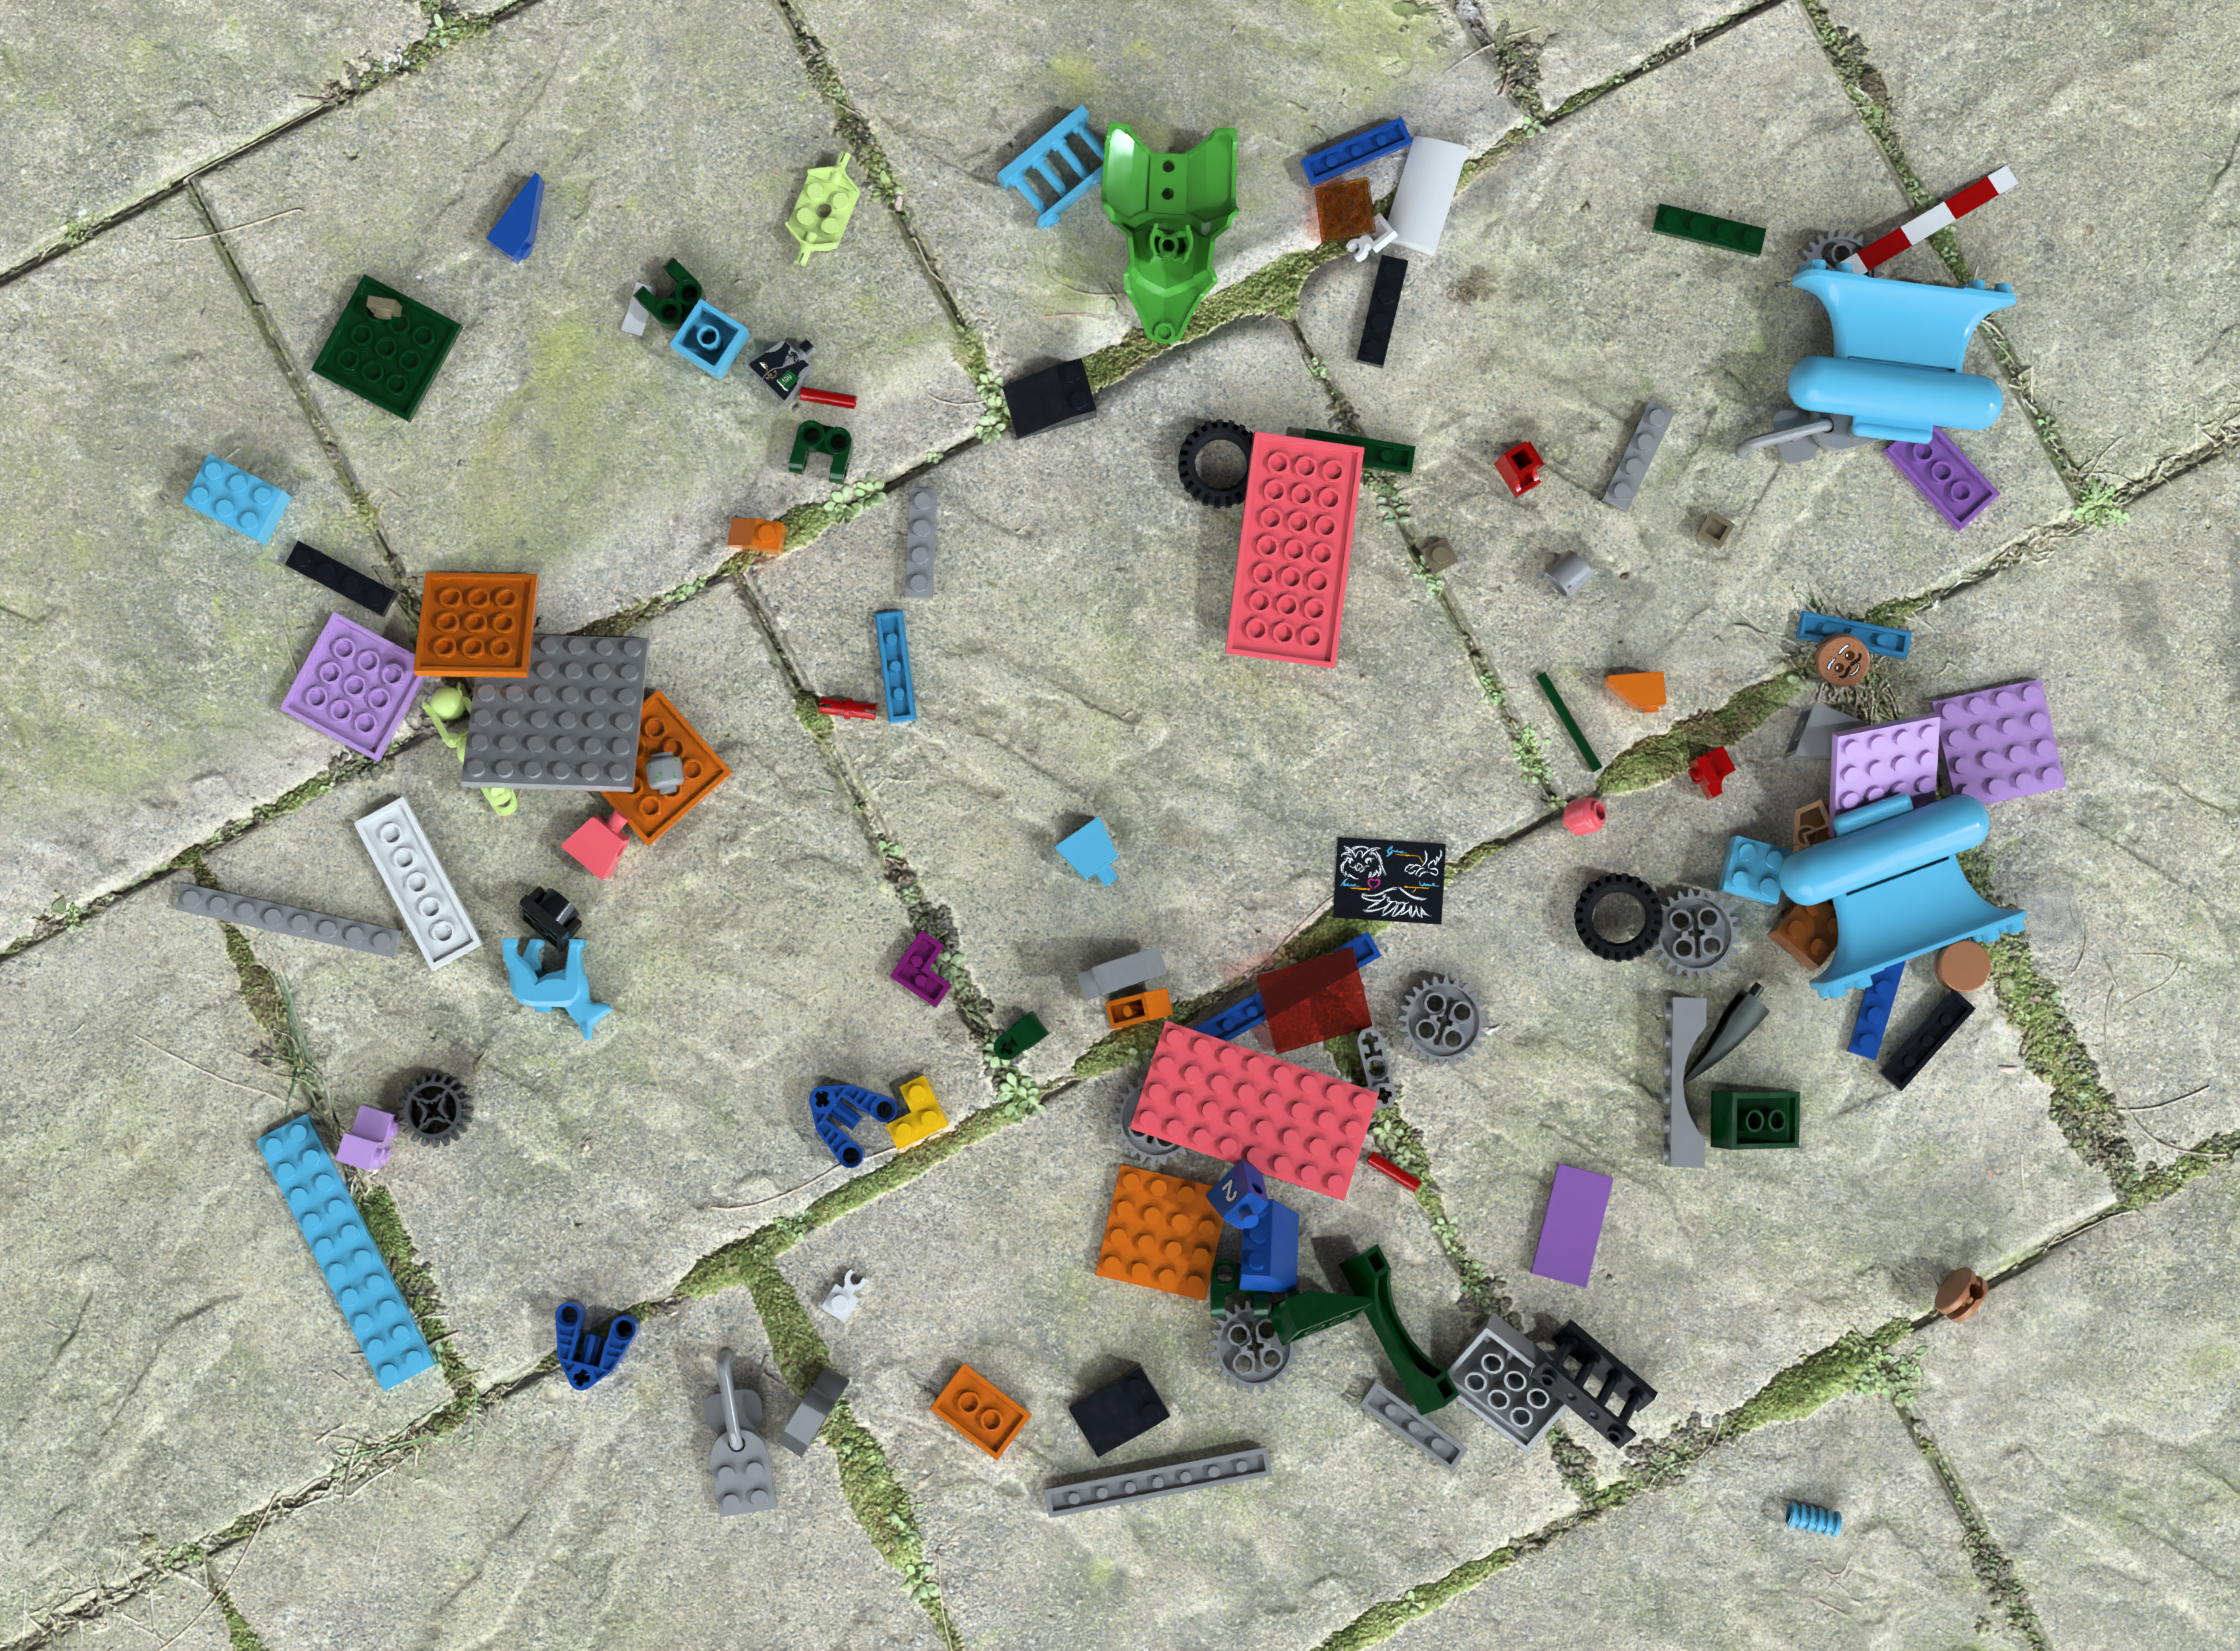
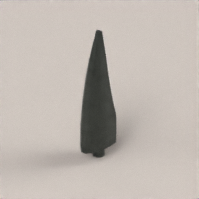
M1755 982L1748 992L1741 989L1728 1004L1704 1049L1684 1075L1683 1085L1722 1060L1770 1013L1768 1008L1757 1000L1765 989L1763 986Z

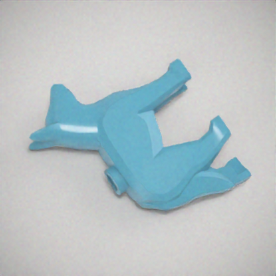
M502 938L503 956L509 971L512 994L523 1005L535 1006V1012H552V1007H564L580 1027L585 1040H592V1027L612 1011V1007L606 1003L592 1002L590 998L589 980L583 965V950L587 946V940L569 939L565 969L545 975L539 959L540 949L545 945V939H530L523 957H521L517 952L518 938Z

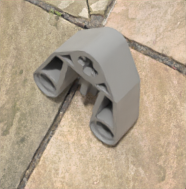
M1155 947L1097 965L1090 970L1076 974L1084 1000L1088 1001L1167 974V970L1159 947Z

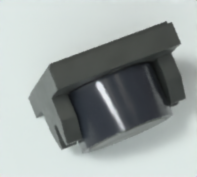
M539 886L529 896L525 895L519 901L520 918L558 951L563 952L569 944V939L582 927V921L578 919L580 914L564 896L552 888H548L545 891Z

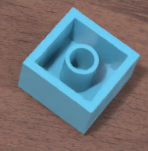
M699 299L670 343V346L676 354L721 382L750 338V334L746 327L702 299Z
M1737 835L1730 837L1716 892L1769 906L1778 904L1781 892L1779 871L1783 861L1790 855L1791 850Z

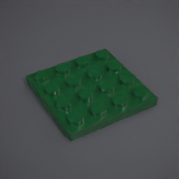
M364 274L311 371L411 423L461 333L463 326ZM368 295L395 299L402 306L401 317L391 316L390 320L375 317L374 313L366 306Z

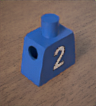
M1243 1159L1206 1194L1207 1199L1219 1215L1239 1229L1255 1227L1259 1222L1257 1215L1269 1202L1263 1174Z

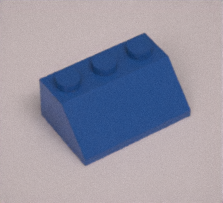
M1268 1199V1205L1257 1215L1259 1218L1258 1224L1250 1229H1242L1239 1289L1289 1293L1297 1290L1299 1214L1274 1199Z

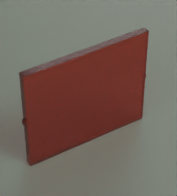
M1353 947L1256 974L1265 1010L1264 1016L1267 1018L1276 1054L1373 1026L1364 993L1365 986L1361 981Z

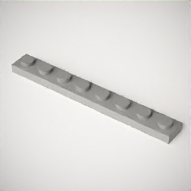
M182 883L176 906L178 911L391 958H397L403 933L400 930Z
M1267 1446L1048 1487L1044 1488L1048 1516L1053 1518L1272 1476Z

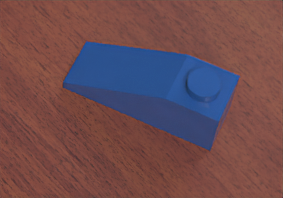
M536 172L486 237L491 246L517 264L522 259L525 260L529 257L533 250L532 245L535 242L545 186L544 181Z

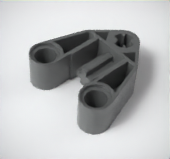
M826 1365L814 1385L810 1387L778 1443L802 1458L850 1380Z

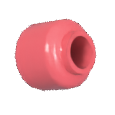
M1593 797L1572 800L1565 807L1562 816L1563 824L1577 836L1597 832L1602 828L1606 820L1605 807Z

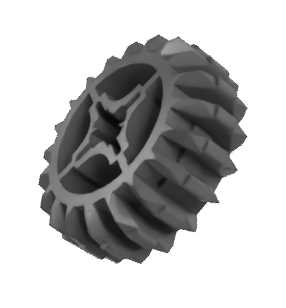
M438 1071L432 1072L431 1079L427 1073L421 1074V1082L416 1078L411 1080L414 1089L408 1086L403 1088L408 1097H399L398 1101L405 1103V1107L397 1108L396 1111L397 1113L405 1114V1118L398 1120L399 1124H408L403 1130L404 1134L414 1131L411 1141L417 1142L422 1137L421 1146L426 1147L431 1141L432 1147L438 1148L440 1140L444 1146L450 1145V1137L454 1141L460 1140L457 1130L462 1133L468 1131L463 1122L471 1123L473 1121L472 1117L466 1116V1112L475 1110L474 1106L466 1105V1102L471 1101L473 1096H463L468 1087L463 1085L457 1088L460 1083L458 1077H455L449 1083V1073H444L441 1079ZM432 1086L444 1088L442 1094H438L435 1099L421 1094ZM451 1095L456 1103L455 1117L448 1108L449 1102L452 1099ZM416 1102L423 1111L420 1124L415 1114ZM439 1102L437 1109L440 1111V1114L432 1115L434 1110L431 1108V1105H438ZM437 1120L450 1125L449 1128L440 1133L427 1131L428 1127Z

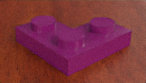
M921 930L890 977L937 1008L952 984L931 971L930 967L945 946Z

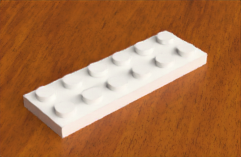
M403 796L354 823L432 971L484 944L406 797Z

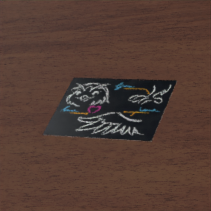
M1338 837L1333 918L1442 925L1446 844Z

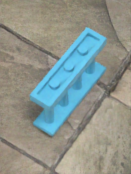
M1082 104L997 174L998 182L1005 190L1011 185L1012 187H1017L1041 215L1036 219L1037 227L1040 231L1046 226L1048 228L1053 227L1060 220V215L1102 181L1103 165L1091 174L1066 145L1067 139L1074 133L1075 135H1080L1103 162L1104 146L1087 127L1089 112ZM1052 151L1055 153L1059 152L1083 180L1073 190L1070 191L1045 162V157ZM1032 168L1034 170L1037 169L1062 198L1050 209L1024 179V174Z

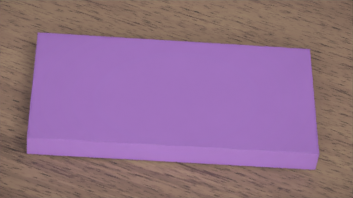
M1933 426L1932 440L1928 444L1894 440L1882 451L1957 532L1964 528L2000 495L1992 484L1937 426Z
M1557 1164L1530 1273L1587 1287L1614 1178Z

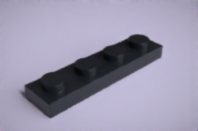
M1381 255L1358 350L1357 363L1383 368L1408 260Z
M297 541L285 563L286 566L383 617L386 616L398 594L394 590L300 541Z
M1951 990L1878 1073L1898 1091H1902L1976 1008L1956 990Z

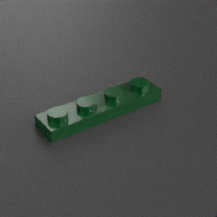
M1659 203L1652 233L1759 258L1766 228Z
M1306 428L1304 439L1364 447L1363 468L1411 475L1416 446Z

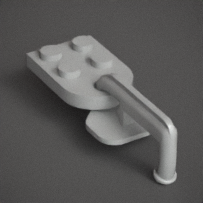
M1799 407L1781 410L1772 417V432L1749 437L1735 447L1734 453L1739 459H1746L1750 456L1751 451L1776 444L1783 461L1788 464H1797L1814 458L1820 446L1829 451L1840 452L1887 439L1854 435L1852 432L1853 416L1811 411L1809 414Z
M731 1348L722 1349L716 1361L721 1392L711 1394L704 1404L707 1426L719 1435L712 1447L710 1459L720 1517L776 1509L777 1507L768 1447L763 1437L755 1431V1428L763 1418L761 1398L758 1392L751 1388L734 1390L730 1364L735 1360V1352Z

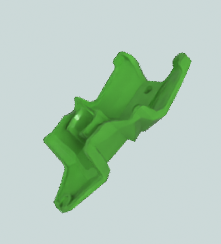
M1109 122L1107 126L1103 156L1101 210L1108 214L1110 223L1126 236L1129 265L1123 274L1124 291L1136 310L1146 337L1156 343L1164 345L1181 340L1199 303L1218 282L1217 275L1212 268L1215 239L1230 228L1233 218L1239 214V208L1236 204L1238 139L1235 128L1214 129L1205 139L1188 152L1172 154L1154 153L1132 131L1129 124ZM1169 163L1172 166V171H1164L1163 164ZM1165 189H1168L1172 197L1170 200H1165L1162 197V192Z

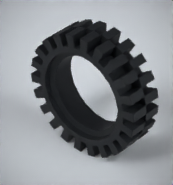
M1217 419L1216 422L1211 423L1210 420L1201 427L1200 425L1194 428L1193 433L1188 434L1180 449L1178 471L1180 481L1184 484V489L1192 495L1195 501L1199 500L1205 506H1208V504L1213 505V508L1217 509L1220 506L1231 508L1234 504L1239 505L1243 503V500H1245L1253 432L1251 430L1248 432L1245 429L1246 426L1242 424L1238 426L1232 420L1223 422V419ZM1215 440L1233 442L1239 446L1246 457L1247 469L1244 477L1234 486L1225 489L1207 485L1196 471L1195 459L1199 450L1207 443Z
M1609 873L1610 875L1606 877L1602 875L1598 877L1597 881H1591L1586 890H1582L1580 898L1576 902L1574 919L1577 933L1586 948L1597 957L1600 956L1604 960H1614L1615 962L1634 960L1633 958L1643 956L1648 949L1651 950L1655 941L1660 937V931L1663 927V911L1655 891L1650 888V885L1641 881L1639 877H1632L1627 873H1622V875ZM1623 892L1634 896L1642 904L1645 911V923L1642 930L1632 940L1624 943H1614L1603 939L1593 927L1592 916L1596 904L1600 899L1611 893Z

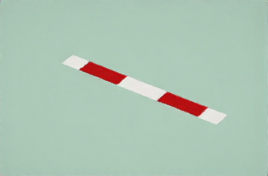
M2006 165L1840 263L1853 264L1852 273L1863 275L2017 185L2018 181Z

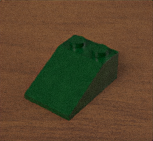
M1711 1091L1710 1147L1729 1150L1799 1148L1800 1092Z
M1298 1290L1285 1294L1283 1300L1275 1303L1276 1308L1269 1314V1317L1281 1345L1284 1346L1355 1319L1373 1302L1368 1297L1311 1290L1299 1293Z

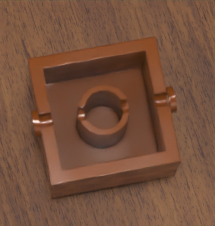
M1793 901L1788 908L1785 907L1778 915L1780 919L1767 935L1811 971L1821 967L1837 947L1838 926L1835 908L1826 901L1810 906H1803Z

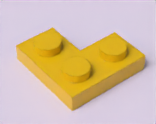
M925 1075L899 1087L911 1113L886 1124L898 1150L949 1126Z

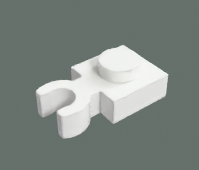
M1378 213L1373 218L1374 232L1361 234L1362 236L1359 239H1352L1346 245L1351 253L1355 249L1360 248L1353 255L1358 262L1363 261L1367 257L1368 251L1371 248L1377 253L1398 236L1381 213Z
M853 1269L846 1273L844 1287L836 1283L820 1307L843 1323H845L860 1300V1297L855 1295L854 1292L861 1289L867 1281V1278L863 1277L859 1284H854L851 1281V1276L855 1271Z

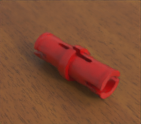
M821 696L820 703L831 705V707L820 706L819 714L839 715L849 720L851 717L870 719L872 721L876 719V713L865 712V710L877 711V703L853 701V698L848 697L846 700Z

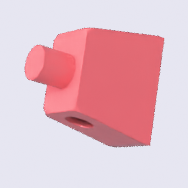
M617 809L608 819L601 814L595 815L572 834L561 847L600 880L610 878L630 842V838L621 831L629 818Z

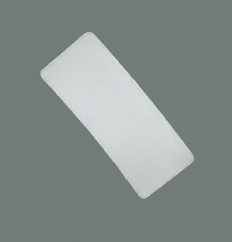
M637 282L621 330L641 336L649 313L633 295L644 286L655 297L657 289Z

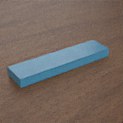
M903 610L875 613L889 724L916 721L917 716Z
M1801 611L1796 639L1820 643L1831 634L1849 633L1857 637L1871 654L1906 660L1912 632Z

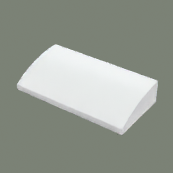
M1414 136L1387 221L1398 235L1390 243L1434 256L1469 147L1439 139Z

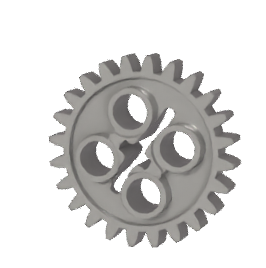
M1842 229L1836 230L1834 235L1829 230L1824 232V238L1819 234L1814 237L1815 243L1811 241L1806 243L1805 246L1808 251L1803 250L1798 254L1803 261H1798L1794 265L1799 268L1801 265H1809V260L1824 257L1826 269L1835 268L1836 264L1840 263L1834 256L1835 249H1839L1842 252L1843 261L1871 245L1872 242L1870 241L1863 245V235L1861 234L1853 239L1852 230L1846 232L1845 235H1843ZM1875 267L1863 275L1878 278L1883 276L1884 273L1877 271ZM1803 289L1804 292L1798 298H1808L1805 307L1816 306L1814 315L1824 311V319H1828L1829 315L1823 303L1813 293Z
M1690 888L1687 891V897H1684L1682 892L1678 891L1676 893V901L1670 896L1667 897L1668 907L1661 904L1663 927L1660 931L1659 939L1656 940L1658 945L1651 949L1652 952H1661L1657 961L1660 962L1666 959L1668 961L1665 967L1666 970L1672 966L1676 967L1675 976H1678L1682 971H1686V979H1690L1693 972H1695L1698 980H1701L1704 971H1706L1709 977L1714 976V967L1722 972L1724 967L1721 962L1731 964L1733 961L1728 954L1738 953V950L1732 945L1741 942V939L1734 937V934L1742 929L1740 927H1733V923L1739 917L1729 916L1733 907L1724 909L1722 905L1725 899L1722 898L1718 902L1714 901V892L1708 898L1704 897V889H1700L1697 896H1694V892ZM1691 909L1695 911V930L1702 934L1697 938V946L1700 953L1699 959L1695 957V938L1688 934L1693 930L1690 915ZM1703 912H1709L1713 915V925L1706 926L1701 922L1700 917ZM1674 915H1681L1685 918V928L1680 929L1673 925L1672 918ZM1705 940L1715 941L1718 947L1716 953L1710 954L1704 949ZM1684 942L1689 946L1688 956H1680L1676 952L1677 943Z
M1434 976L1430 986L1425 980H1422V990L1413 986L1412 991L1415 996H1404L1409 1002L1408 1006H1399L1402 1011L1406 1012L1405 1016L1397 1017V1020L1405 1022V1026L1400 1027L1398 1031L1407 1033V1036L1401 1041H1411L1412 1045L1408 1051L1419 1050L1417 1059L1420 1060L1426 1055L1428 1056L1427 1064L1429 1065L1433 1063L1434 1059H1437L1438 1066L1443 1067L1444 1061L1447 1059L1450 1066H1454L1456 1057L1462 1063L1466 1062L1464 1053L1474 1056L1473 1045L1476 1047L1483 1046L1477 1040L1478 1037H1487V1034L1481 1031V1027L1489 1025L1488 1022L1482 1021V1016L1487 1015L1489 1012L1485 1010L1480 1011L1479 1008L1485 1001H1476L1474 999L1478 994L1477 990L1471 993L1467 992L1469 983L1459 987V978H1455L1452 984H1449L1448 976L1443 977L1442 983H1439L1437 977ZM1432 995L1439 997L1441 1000V1007L1438 1011H1431L1427 1006V1000ZM1451 997L1453 1001L1446 1016L1450 1024L1449 1026H1443L1439 1044L1434 1045V1039L1440 1028V1023L1436 1021L1437 1017H1443L1447 1000ZM1459 1004L1464 1005L1468 1010L1467 1017L1462 1021L1458 1020L1454 1015V1009ZM1423 1022H1428L1433 1029L1431 1036L1428 1038L1421 1037L1418 1032V1028ZM1449 1031H1454L1459 1036V1042L1455 1047H1450L1446 1044L1445 1036Z
M1139 1077L1137 1078L1138 1087L1135 1088L1133 1085L1128 1084L1130 1093L1120 1092L1124 1102L1114 1103L1120 1109V1113L1112 1114V1117L1119 1119V1123L1112 1125V1128L1121 1129V1133L1115 1138L1116 1140L1125 1139V1143L1121 1148L1131 1147V1158L1137 1153L1141 1154V1163L1145 1161L1146 1157H1150L1151 1165L1154 1166L1157 1158H1161L1163 1165H1166L1168 1156H1171L1176 1162L1177 1152L1185 1156L1187 1155L1184 1147L1174 1143L1163 1146L1159 1144L1156 1137H1153L1151 1143H1147V1134L1136 1136L1129 1129L1144 1082Z
M1244 1301V1310H1241L1235 1304L1233 1305L1234 1314L1232 1315L1225 1310L1227 1320L1217 1319L1216 1323L1220 1326V1329L1210 1331L1213 1335L1217 1336L1216 1340L1208 1341V1344L1215 1346L1216 1349L1208 1355L1218 1359L1213 1363L1212 1367L1221 1366L1222 1370L1218 1377L1221 1378L1228 1375V1386L1235 1381L1238 1382L1237 1391H1241L1244 1385H1247L1248 1393L1252 1394L1255 1386L1258 1387L1260 1393H1264L1265 1384L1274 1390V1380L1284 1384L1285 1380L1282 1374H1293L1288 1366L1289 1364H1298V1361L1292 1358V1354L1300 1353V1349L1293 1347V1343L1299 1340L1284 1346L1281 1345L1269 1317L1271 1303H1268V1318H1253V1308H1251L1248 1301ZM1248 1322L1253 1323L1255 1343L1261 1344V1349L1257 1350V1357L1261 1368L1260 1372H1256L1254 1352L1247 1349V1345L1252 1344ZM1263 1322L1269 1323L1273 1329L1272 1335L1267 1339L1261 1337L1258 1332V1328ZM1235 1327L1242 1328L1245 1333L1244 1340L1239 1344L1231 1339V1331ZM1269 1350L1274 1351L1278 1357V1361L1273 1367L1267 1366L1263 1360L1264 1354ZM1241 1355L1246 1356L1250 1361L1249 1369L1245 1372L1239 1371L1236 1367V1359Z

